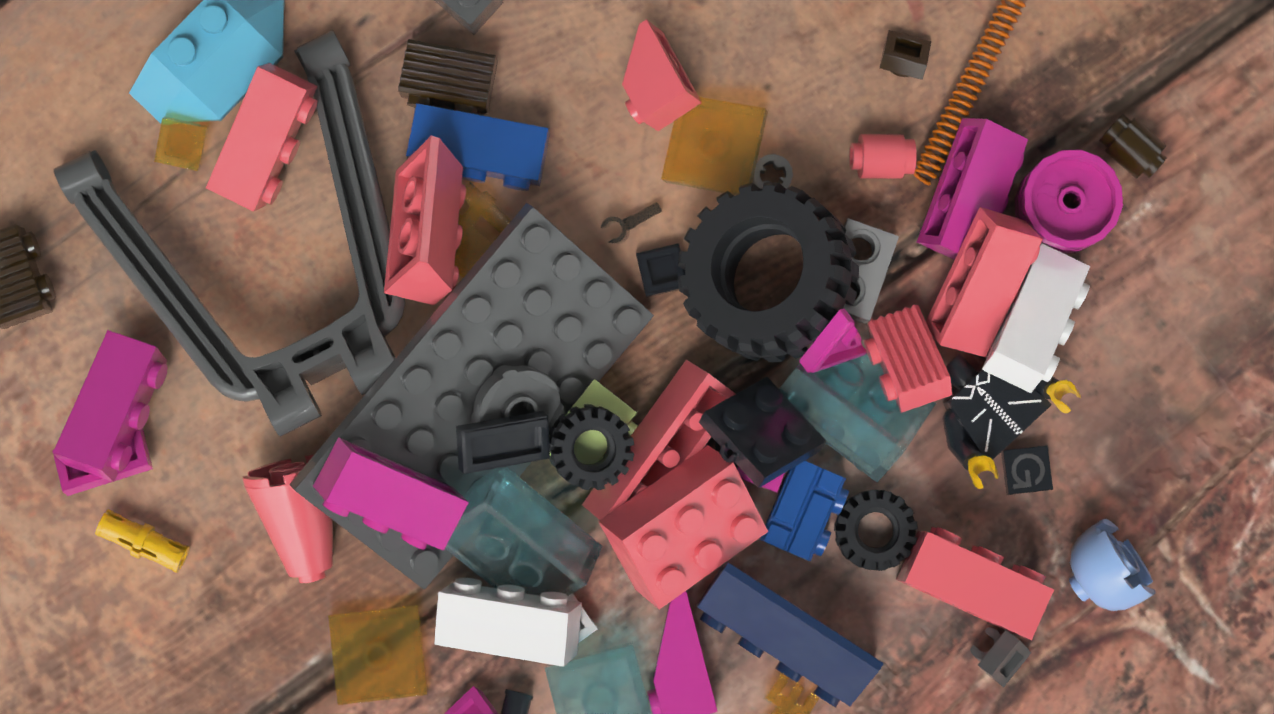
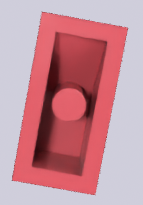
M647 19L640 23L622 83L630 98L625 104L629 113L638 124L644 122L655 130L660 131L702 102L664 33Z

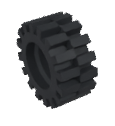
M584 404V408H578L577 406L570 408L571 413L566 416L561 414L557 418L559 424L556 428L552 426L549 432L552 435V439L549 441L551 464L567 482L573 486H579L581 489L590 490V488H595L596 490L605 489L604 485L607 483L613 486L619 482L616 477L620 473L626 475L629 468L626 467L628 460L633 461L634 453L631 451V446L634 445V440L628 433L630 431L629 427L620 417L601 406L595 407L592 404ZM589 430L601 432L607 441V451L604 457L594 464L579 462L574 453L576 439L583 432Z
M885 490L860 492L850 497L845 502L841 513L837 515V521L834 523L836 544L841 549L843 556L860 568L883 571L901 564L900 562L903 559L908 558L912 553L910 551L912 546L917 541L915 536L918 526L917 521L913 517L914 512L911 507L906 505L904 499L892 494V492ZM873 512L882 513L887 516L893 527L890 541L879 548H872L864 544L858 532L859 524L863 517Z

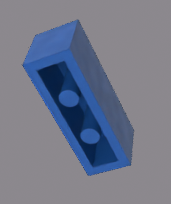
M416 103L406 153L407 158L430 136H434L442 140L463 166L462 179L485 183L486 176L504 180V187L520 191H529L530 185L540 186L550 137L549 128Z

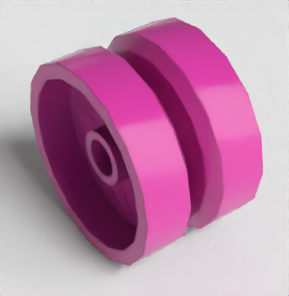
M1061 150L1044 158L1021 181L1015 197L1016 218L1026 220L1043 238L1041 243L1064 254H1075L1104 239L1117 225L1123 208L1122 186L1114 169L1099 156L1083 150ZM1065 195L1072 198L1070 206L1073 209L1064 205L1063 197Z

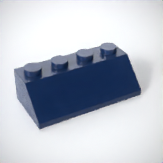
M725 562L721 566L696 605L697 608L704 611L700 617L701 621L721 634L728 627L742 637L738 641V645L758 658L762 656L764 651L779 660L775 669L798 683L801 677L804 676L818 685L813 693L835 708L840 700L851 706L884 664L729 562Z

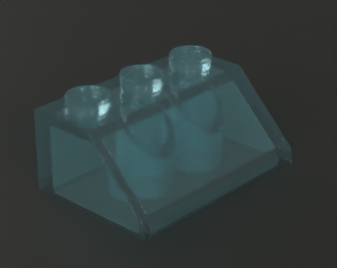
M867 353L861 357L814 373H807L799 362L779 390L826 439L825 444H828L854 464L857 469L878 483L905 452L936 403L931 402L901 413L896 400L888 402L883 393L879 376L884 375L880 363L872 365Z
M509 468L493 469L477 480L463 496L469 503L445 549L492 587L497 589L500 585H516L523 587L526 594L540 596L543 592H559L569 596L587 585L603 546Z

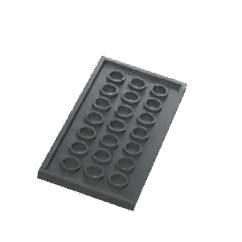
M526 203L289 485L302 497L425 590L531 463L528 462L463 474L458 469L456 426L471 423L474 401L485 381L492 376L498 367L503 365H510L512 367L524 365L536 368L556 383L559 389L560 403L564 405V415H566L592 381L595 379L599 382L654 315L541 213ZM524 401L515 404L511 408V416L527 414L528 410L523 407ZM338 437L455 488L469 502L444 551L431 545H427L425 550L416 548L405 542L401 538L402 533L390 528L386 534L378 532L362 522L363 517L350 512L347 517H343L322 505L324 499L313 485Z

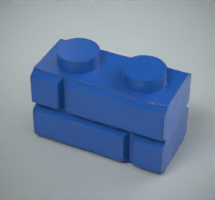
M803 461L788 470L765 524L768 532L760 537L759 540L807 561H811L813 554L821 557L832 533L825 529L831 512L839 515L849 494V490L842 488L846 478L807 461Z

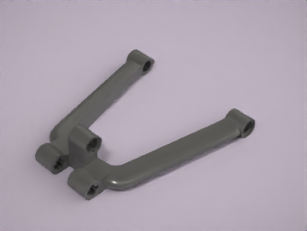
M333 30L297 47V50L294 51L306 72L308 81L318 86L314 99L318 101L316 108L359 288L358 302L355 307L327 327L285 348L263 356L247 357L243 355L117 194L111 176L96 150L82 154L53 170L56 180L71 204H75L80 215L210 384L222 395L233 400L248 402L260 399L272 426L280 437L322 416L306 381L310 385H314L347 368L360 394L364 395L368 392L396 358L385 337L398 325L405 308V298L384 293L390 227L354 81L348 68L351 64Z

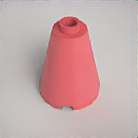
M314 455L305 456L306 463H308ZM290 458L247 472L248 476H243V482L288 576L298 577L299 583H310L325 578V571L333 566V520L289 485L306 465L304 462L292 463Z

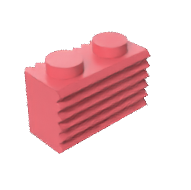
M914 304L911 308L905 307L902 311L897 310L894 314L888 313L885 317L880 316L877 320L871 319L868 322L870 338L864 340V346L871 364L876 365L880 363L884 375L879 376V380L888 402L896 400L900 412L903 413L952 395L951 377L919 305Z

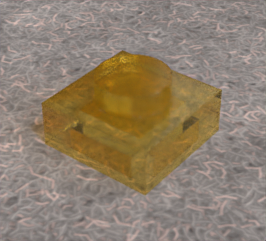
M163 117L154 162L199 171L208 126Z

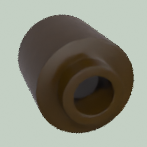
M1122 114L1099 139L1107 147L1104 151L1136 179L1142 173L1150 178L1167 159L1161 153L1167 145L1135 117L1130 120Z

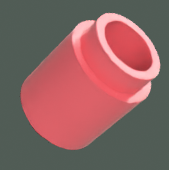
M860 134L858 143H851L850 145L851 170H857L860 179H902L904 174H914L916 168L915 140L905 139L903 134Z

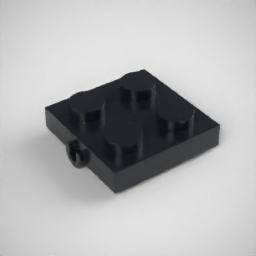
M768 377L706 410L699 421L702 427L721 446L720 454L722 458L728 463L734 461L758 488L819 453L826 443V439ZM730 449L733 451L731 456L727 454V451Z

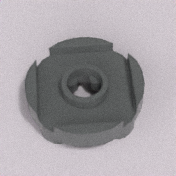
M503 365L493 372L492 376L485 381L478 391L474 401L471 423L510 417L512 415L510 413L511 408L515 404L524 401L523 407L528 410L527 413L543 411L548 415L550 432L552 426L556 428L559 424L557 418L564 414V405L560 403L559 389L556 383L540 370L524 365L514 367ZM549 434V441H551L552 435Z

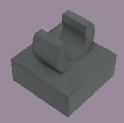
M988 627L985 632L994 640L993 647L988 652H982L973 645L970 651L980 661L978 666L1004 688L1031 652L1007 630L1001 635L996 629Z

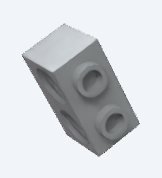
M848 218L844 224L846 229L845 235L851 240L862 238L868 241L872 248V254L868 260L859 261L852 257V261L859 266V280L851 281L857 288V297L853 306L845 304L844 308L853 320L867 324L871 319L899 236Z

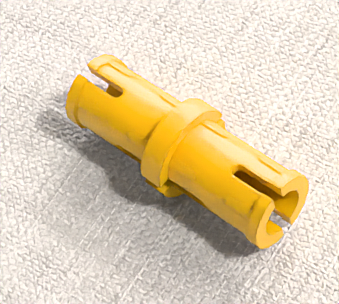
M107 509L106 513L103 514L95 532L96 536L130 550L131 556L138 559L143 556L175 573H178L179 569L183 566L190 550L189 546L171 540L156 532L154 526L148 523L141 525L110 509Z

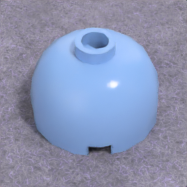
M1106 518L1088 528L1077 538L1071 549L1070 565L1074 576L1069 578V582L1074 592L1082 601L1090 598L1100 608L1110 611L1126 610L1156 594V591L1146 587L1153 580L1133 545L1128 539L1123 543L1118 541L1112 534L1119 530V528Z

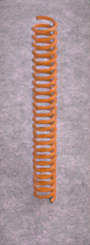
M1001 0L1002 5L996 7L998 12L993 13L994 20L988 22L990 28L984 30L986 36L980 38L982 43L976 45L978 51L972 53L974 59L968 61L970 67L964 69L966 74L960 76L962 82L956 84L958 90L952 92L954 98L948 100L950 106L944 107L946 113L940 115L942 121L937 122L938 129L932 131L934 137L928 138L930 145L924 146L926 152L921 153L922 160L916 162L918 168H915L913 175L928 186L931 185V182L921 177L917 172L926 174L933 179L938 177L922 165L932 167L937 171L942 169L925 157L933 158L941 163L946 162L944 158L935 155L929 149L949 155V151L939 147L933 141L940 142L950 148L953 143L941 138L937 133L944 134L951 139H955L956 136L946 131L941 125L950 127L955 131H958L959 126L950 123L944 117L961 123L962 118L955 116L949 110L957 111L964 116H970L968 111L957 107L953 102L961 103L970 109L974 108L973 104L961 99L957 94L964 95L973 101L978 100L977 96L966 92L961 86L968 87L977 93L982 92L979 87L968 83L964 78L971 79L980 85H986L984 80L973 76L969 71L977 72L986 78L990 77L988 72L977 68L973 63H978L992 70L994 69L993 65L981 60L977 55L984 56L993 62L998 61L997 57L984 52L980 47L988 48L996 54H1001L1002 51L999 48L988 44L985 39L991 40L1003 47L1006 46V43L999 38L993 37L989 32H994L1005 39L1010 38L1008 33L995 28L993 24H998L1009 31L1014 30L1013 26L1000 21L996 16H1001L1012 23H1017V18L1004 13L1001 8L1007 9L1015 15H1022L1019 9L1009 6L1005 3V0ZM1006 0L1021 8L1026 7L1025 3L1021 0Z

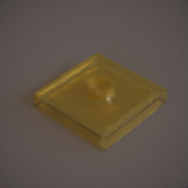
M699 97L702 102L701 104L674 121L661 180L665 183L721 193L729 191L733 195H739V187L741 185L753 183L768 111L762 107Z
M419 605L328 615L338 705L428 695Z

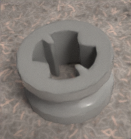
M776 154L760 158L755 164L752 173L753 183L760 189H763V184L766 181L762 182L760 173L764 174L766 172L764 166L773 164L775 170L782 169L784 171L785 178L780 177L779 183L787 189L793 177L789 161L783 156Z

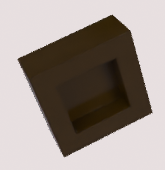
M889 30L879 68L891 71L900 77H913L923 80L932 41Z

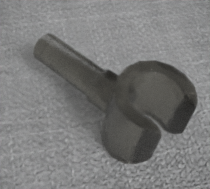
M656 202L624 219L609 217L603 221L601 229L618 222L622 227V233L618 238L609 241V243L620 244L628 239L631 229L661 213L662 210Z

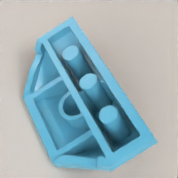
M203 0L150 54L129 94L162 125L222 121L245 97L257 67L268 63L276 65L283 58L285 0Z

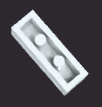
M1041 243L1039 255L1036 261L1030 265L1021 283L1017 299L1011 304L982 370L1029 393L1035 389L1041 380L1049 382L1060 361V358L1054 355L1057 345L1063 346L1066 343L1075 324V321L1069 319L1072 309L1078 310L1081 307L1089 291L1090 285L1084 283L1090 266Z
M473 578L455 579V582L438 592L434 645L563 667L577 656L582 603L569 601L566 594L559 592H543L540 596L526 594L523 587L516 585H500L497 589L483 587L480 580Z

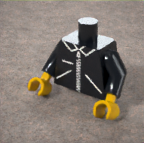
M959 353L946 365L951 377V383L957 389L944 403L947 411L942 419L948 449L962 466L969 471L974 486L977 489H982L984 487L978 475L983 471H990L996 479L999 478L993 459L1052 405L1047 399H1051L1062 413H1069L1071 410L1061 401L1062 397L1067 393H1073L1078 398H1081V394L1072 382L1068 380L1059 381L1053 376L1049 382L1041 380L1035 389L1029 393L982 370V368L977 372Z

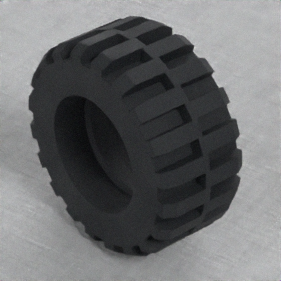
M767 181L763 184V189H760L754 183L741 185L739 187V195L734 196L729 191H726L716 197L719 203L717 207L711 210L706 206L697 215L702 220L697 229L694 230L689 227L684 237V240L689 243L687 252H679L677 264L685 270V275L677 278L679 292L688 297L683 305L689 316L697 320L696 326L732 352H737L745 358L756 361L762 357L769 362H783L786 354L797 359L808 350L807 345L812 342L814 343L837 312L844 308L845 304L853 306L857 292L850 287L851 281L859 280V266L852 261V257L857 253L853 241L845 235L846 229L842 223L815 198H811L803 190L794 186L786 189L779 182ZM789 235L795 238L802 248L803 270L794 291L787 299L773 308L763 311H749L743 308L738 303L734 288L736 269L743 255L755 243L769 236Z

